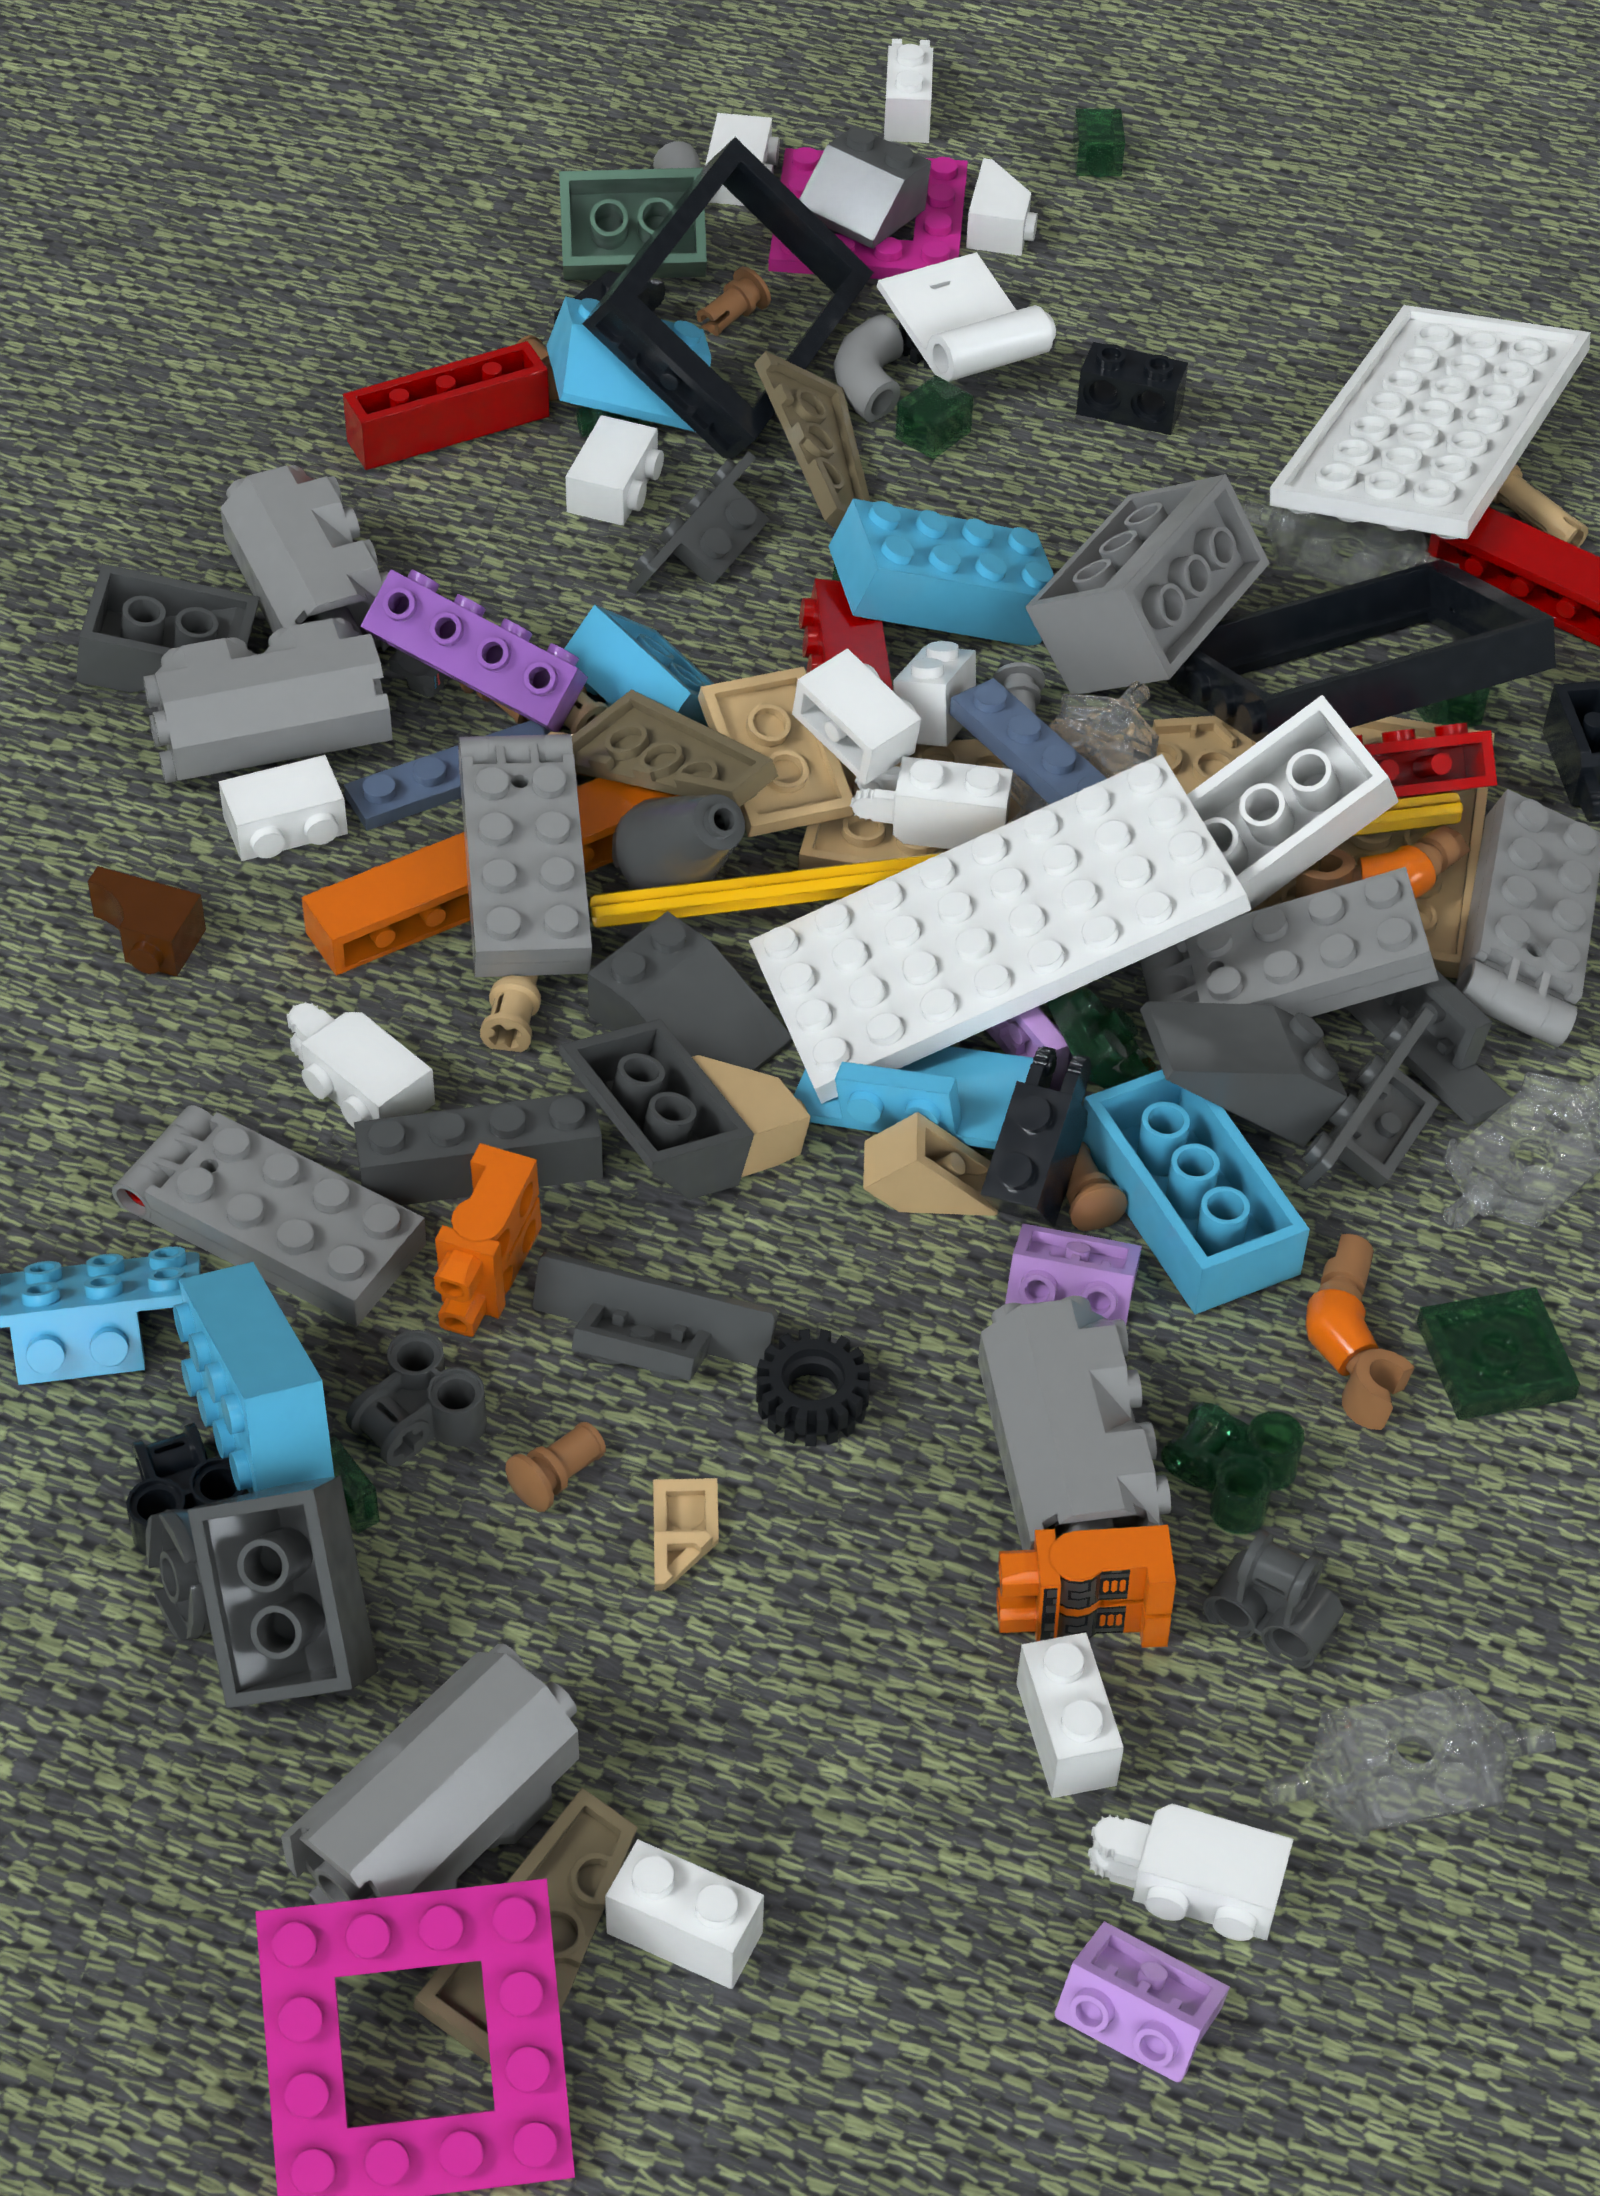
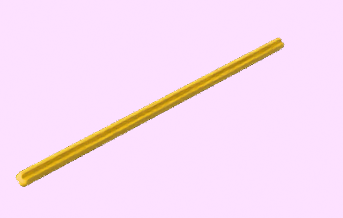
M1453 791L1398 798L1399 802L1352 837L1457 824L1462 818L1463 805L1459 794ZM941 853L594 894L589 900V912L593 926L605 928L654 922L667 911L679 919L842 899Z

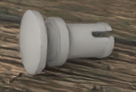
M1014 662L997 669L993 678L1036 715V707L1041 699V690L1045 686V675L1042 669L1027 662Z

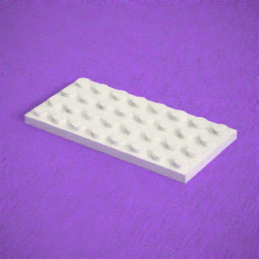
M1403 305L1271 485L1270 506L1287 508L1296 514L1316 513L1333 516L1343 522L1363 521L1386 525L1387 528L1395 531L1410 529L1433 533L1443 539H1468L1588 353L1591 332Z
M1161 754L842 899L827 904L780 927L774 928L749 940V943L822 1104L838 1097L835 1077L842 1062L900 1069L1252 909L1247 893Z

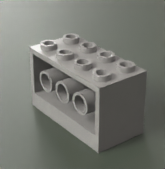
M1224 474L1128 495L1025 608L1071 696L1169 680L1270 563L1227 475Z

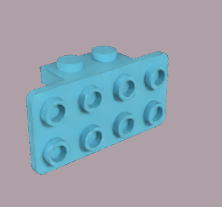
M949 1046L900 1069L842 1062L835 1077L838 1097L821 1104L806 1069L797 1086L794 1097L801 1100L805 1105L807 1112L811 1116L809 1123L880 1133L919 1112L968 1146L995 1149L1016 1082H1026L1033 1058Z
M163 1247L151 1251L148 1257L123 1259V1256L119 1254H102L88 1259L86 1264L61 1267V1264L56 1261H42L26 1266L24 1271L0 1274V1328L10 1327L18 1385L145 1370V1354L139 1312L173 1308L174 1305L181 1304L182 1296L179 1279L201 1274L199 1253L185 1252V1249L181 1247Z

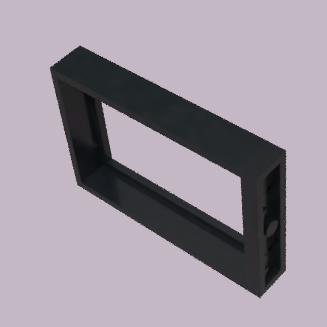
M736 137L707 163L582 323L721 457L730 458L731 460L757 439L774 415L775 410L766 390H764L754 406L751 407L637 297L642 288L722 185L834 293L786 361L806 369L874 273Z
M1440 559L1220 621L1176 673L1166 681L1176 691L1256 743L1321 695L1325 697L1346 725L1352 728L1556 668L1554 617ZM1426 621L1460 638L1457 641L1274 694H1268L1240 676L1248 672Z

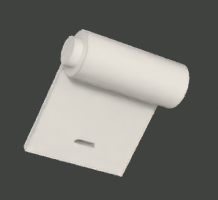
M977 252L880 279L876 286L933 373L944 383L1047 353L1052 348L1053 340L1056 336L1053 318L1041 307L1034 305L1020 310L1015 309Z

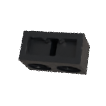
M1093 342L1080 371L1076 414L1171 435L1183 407L1188 362L1171 359L1164 355H1152L1124 349L1114 344L1106 345Z

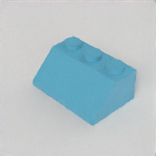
M565 296L546 346L559 400L695 432L582 324L600 301L592 298L579 300ZM662 320L710 366L711 353L703 329H699L687 321L680 320L674 323Z
M594 604L564 648L579 658L575 667L579 668L588 677L584 685L586 691L593 695L599 694L606 700L605 704L610 707L632 689L708 727L698 701V695L701 686L714 683L656 630Z

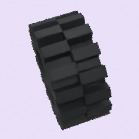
M810 1329L799 1330L798 1341L794 1342L789 1333L779 1337V1349L770 1344L764 1351V1360H759L756 1389L758 1413L762 1420L768 1418V1429L774 1434L784 1428V1440L790 1443H795L798 1434L806 1436L805 1446L816 1447L817 1436L824 1435L827 1445L838 1442L839 1430L846 1437L850 1436L855 1432L856 1422L862 1424L866 1416V1407H868L869 1403L868 1363L864 1364V1354L859 1347L850 1352V1340L842 1335L836 1343H832L831 1331L821 1329L819 1339H810ZM818 1375L828 1378L833 1382L837 1391L835 1394L824 1399L809 1400L793 1394L789 1390V1386L795 1379L801 1376Z

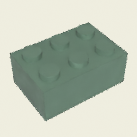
M703 167L559 171L564 280H597L609 270L617 273L623 272L697 178ZM705 208L651 278L706 277Z

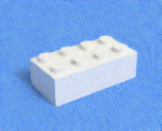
M1323 695L1187 794L1247 893L1251 909L1258 906L1399 802L1388 775Z

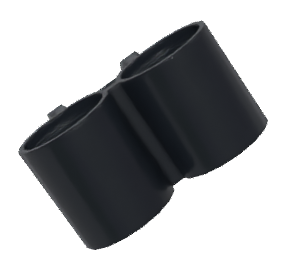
M195 1423L185 1425L181 1434L147 1445L142 1440L132 1443L133 1454L142 1482L138 1483L129 1492L126 1505L134 1544L139 1552L146 1555L145 1533L148 1518L151 1515L162 1513L166 1509H190L216 1502L220 1498L228 1499L249 1493L248 1489L237 1490L232 1477L229 1458L215 1457L208 1459Z

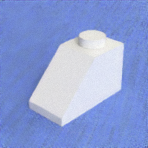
M983 158L968 212L966 248L1021 256L1025 241L1034 242L1038 213L1030 212L1031 192L993 159Z

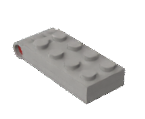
M571 734L459 737V775L475 978L505 977L510 975L587 974L590 971L592 942Z
M1509 789L1504 792L1485 817L1458 979L1455 987L1486 1016L1553 1047L1562 1045L1569 1036L1577 1016V1007L1575 1005L1582 998L1600 873V832L1592 829L1585 823L1577 822L1543 806L1536 800L1528 799Z
M1406 867L1239 915L1140 960L1149 1001L1274 1005L1294 1016L1296 1013H1303L1313 1017L1439 980Z
M195 1105L187 1106L112 1187L113 1197L121 1208L235 1266L254 1262L265 1281L356 1327L426 1245L425 1217L217 1112L212 1116L209 1112Z

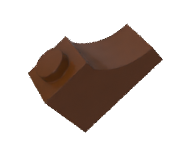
M97 866L88 880L94 917L107 921L120 931L125 962L132 964L137 970L146 974H155L159 971L177 977L206 931L201 894Z

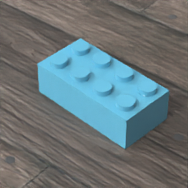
M852 499L828 547L853 616L1024 646L1037 645L1042 642L1025 608L1054 576L1037 533L1021 527L1008 528L987 524L978 519L966 520L944 516L931 510L918 511L897 507L884 501L870 502Z
M1162 1070L1084 1097L1083 1107L1087 1110L1088 1115L1087 1128L1082 1141L1088 1145L1091 1156L1100 1173L1106 1174L1111 1179L1113 1185H1117L1124 1191L1127 1199L1126 1214L1194 1315L1301 1275L1310 1229L1224 1108L1166 1080Z
M254 1262L179 1279L182 1303L173 1306V1314L181 1342L188 1341L190 1358L181 1360L185 1387L190 1397L197 1396L198 1407L204 1426H213L215 1443L222 1459L229 1457L231 1473L237 1490L248 1489L249 1493L280 1485L334 1477L322 1379Z

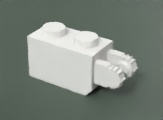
M892 39V46H888L884 139L887 141L929 143L933 48L930 47V40H920V45L918 46L915 44L903 45L902 39Z
M902 756L900 767H892L866 785L856 776L855 783H857L859 790L852 797L850 807H852L855 813L854 816H859V819H871L875 822L893 824V835L903 844L952 849L1008 823L1013 769Z
M305 1002L296 1006L293 1005V1008L287 1014L289 1029L291 1028L292 1033L295 1032L293 1037L290 1038L291 1051L294 1052L295 1056L298 1055L299 1060L303 1062L302 1078L305 1085L317 1098L324 1099L328 1096L340 1106L343 1116L353 1128L354 1122L420 1114L435 1105L432 1068L364 1013L345 1012L334 1019L323 1009L319 1010L318 1005L314 1006L313 1003Z
M1173 1803L1155 1811L1151 1825L1128 1818L1121 1820L1118 1818V1815L1117 1817L1109 1815L1106 1818L1102 1816L1096 1826L1092 1827L1091 1836H1093L1094 1845L1088 1850L1090 1870H1094L1095 1875H1101L1102 1879L1108 1877L1111 1882L1134 1888L1132 1901L1145 1904L1146 1909L1151 1914L1170 1921L1181 1920L1186 1916L1213 1924V1928L1220 1935L1236 1941H1246L1252 1937L1267 1941L1293 1843L1292 1838Z

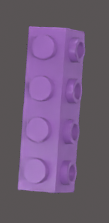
M392 569L390 570L360 625L361 628L382 642L552 732L560 731L588 679L579 668L575 667L579 661L577 656L553 643H550L547 651L529 642L533 635L531 632L504 618L500 626L483 618L486 609L460 594H457L453 602L436 593L440 586L437 582L411 569L407 577Z

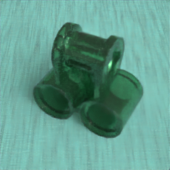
M1201 1402L1196 1404L1190 1411L1188 1426L1180 1437L1168 1441L1161 1451V1460L1173 1476L1193 1487H1201L1212 1493L1210 1515L1217 1526L1235 1535H1246L1257 1531L1264 1524L1272 1491L1287 1488L1294 1482L1298 1473L1305 1441L1304 1430L1295 1418L1280 1411H1268L1259 1414L1248 1425L1233 1417L1220 1406Z

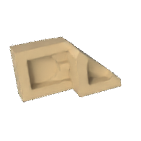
M717 1478L653 1479L655 1591L666 1590L719 1543Z

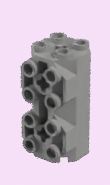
M286 465L248 475L246 478L234 481L227 489L226 496L228 499L220 508L224 540L253 596L260 597L259 607L272 632L274 633L280 628H288L297 624L330 618H344L352 623L355 631L363 635L369 634L360 625L383 585L388 572L379 573L377 555L370 539L353 542L352 539L360 537L358 520L352 507L343 509L342 495L335 476L313 479L307 476L302 468L296 465ZM372 636L376 650L381 647L383 652H385L390 645Z
M330 618L276 630L269 637V647L263 654L251 652L247 649L246 643L236 637L182 645L181 647L168 650L161 658L162 667L153 675L143 676L149 708L158 707L157 712H152L153 715H149L155 747L166 746L167 751L159 752L165 784L393 740L390 706L387 693L383 694L380 678H384L372 635H363L355 631L352 623L344 618Z
M1069 1296L1061 1300L1030 1304L1008 1303L996 1309L991 1315L992 1325L981 1331L978 1365L1022 1550H1033L1035 1530L1055 1529L1057 1539L1064 1533L1072 1531L1163 1525L1161 1515L1171 1512L1170 1488L1167 1477L1164 1474L1156 1475L1152 1460L1156 1459L1157 1446L1152 1423L1135 1422L1132 1408H1140L1142 1406V1387L1138 1371L1136 1369L1127 1370L1124 1356L1128 1355L1129 1345L1124 1320H1108L1095 1313L1091 1309L1089 1300L1082 1296Z
M497 1644L489 1652H477L281 1835L287 1866L296 1878L308 1870L318 1885L308 1893L315 1904L457 1889V1878L486 1849H493L500 1844H515L553 1807L552 1785L579 1759L578 1729L570 1719L577 1712L576 1704L561 1686L554 1682L545 1684L530 1673L519 1655L506 1644Z

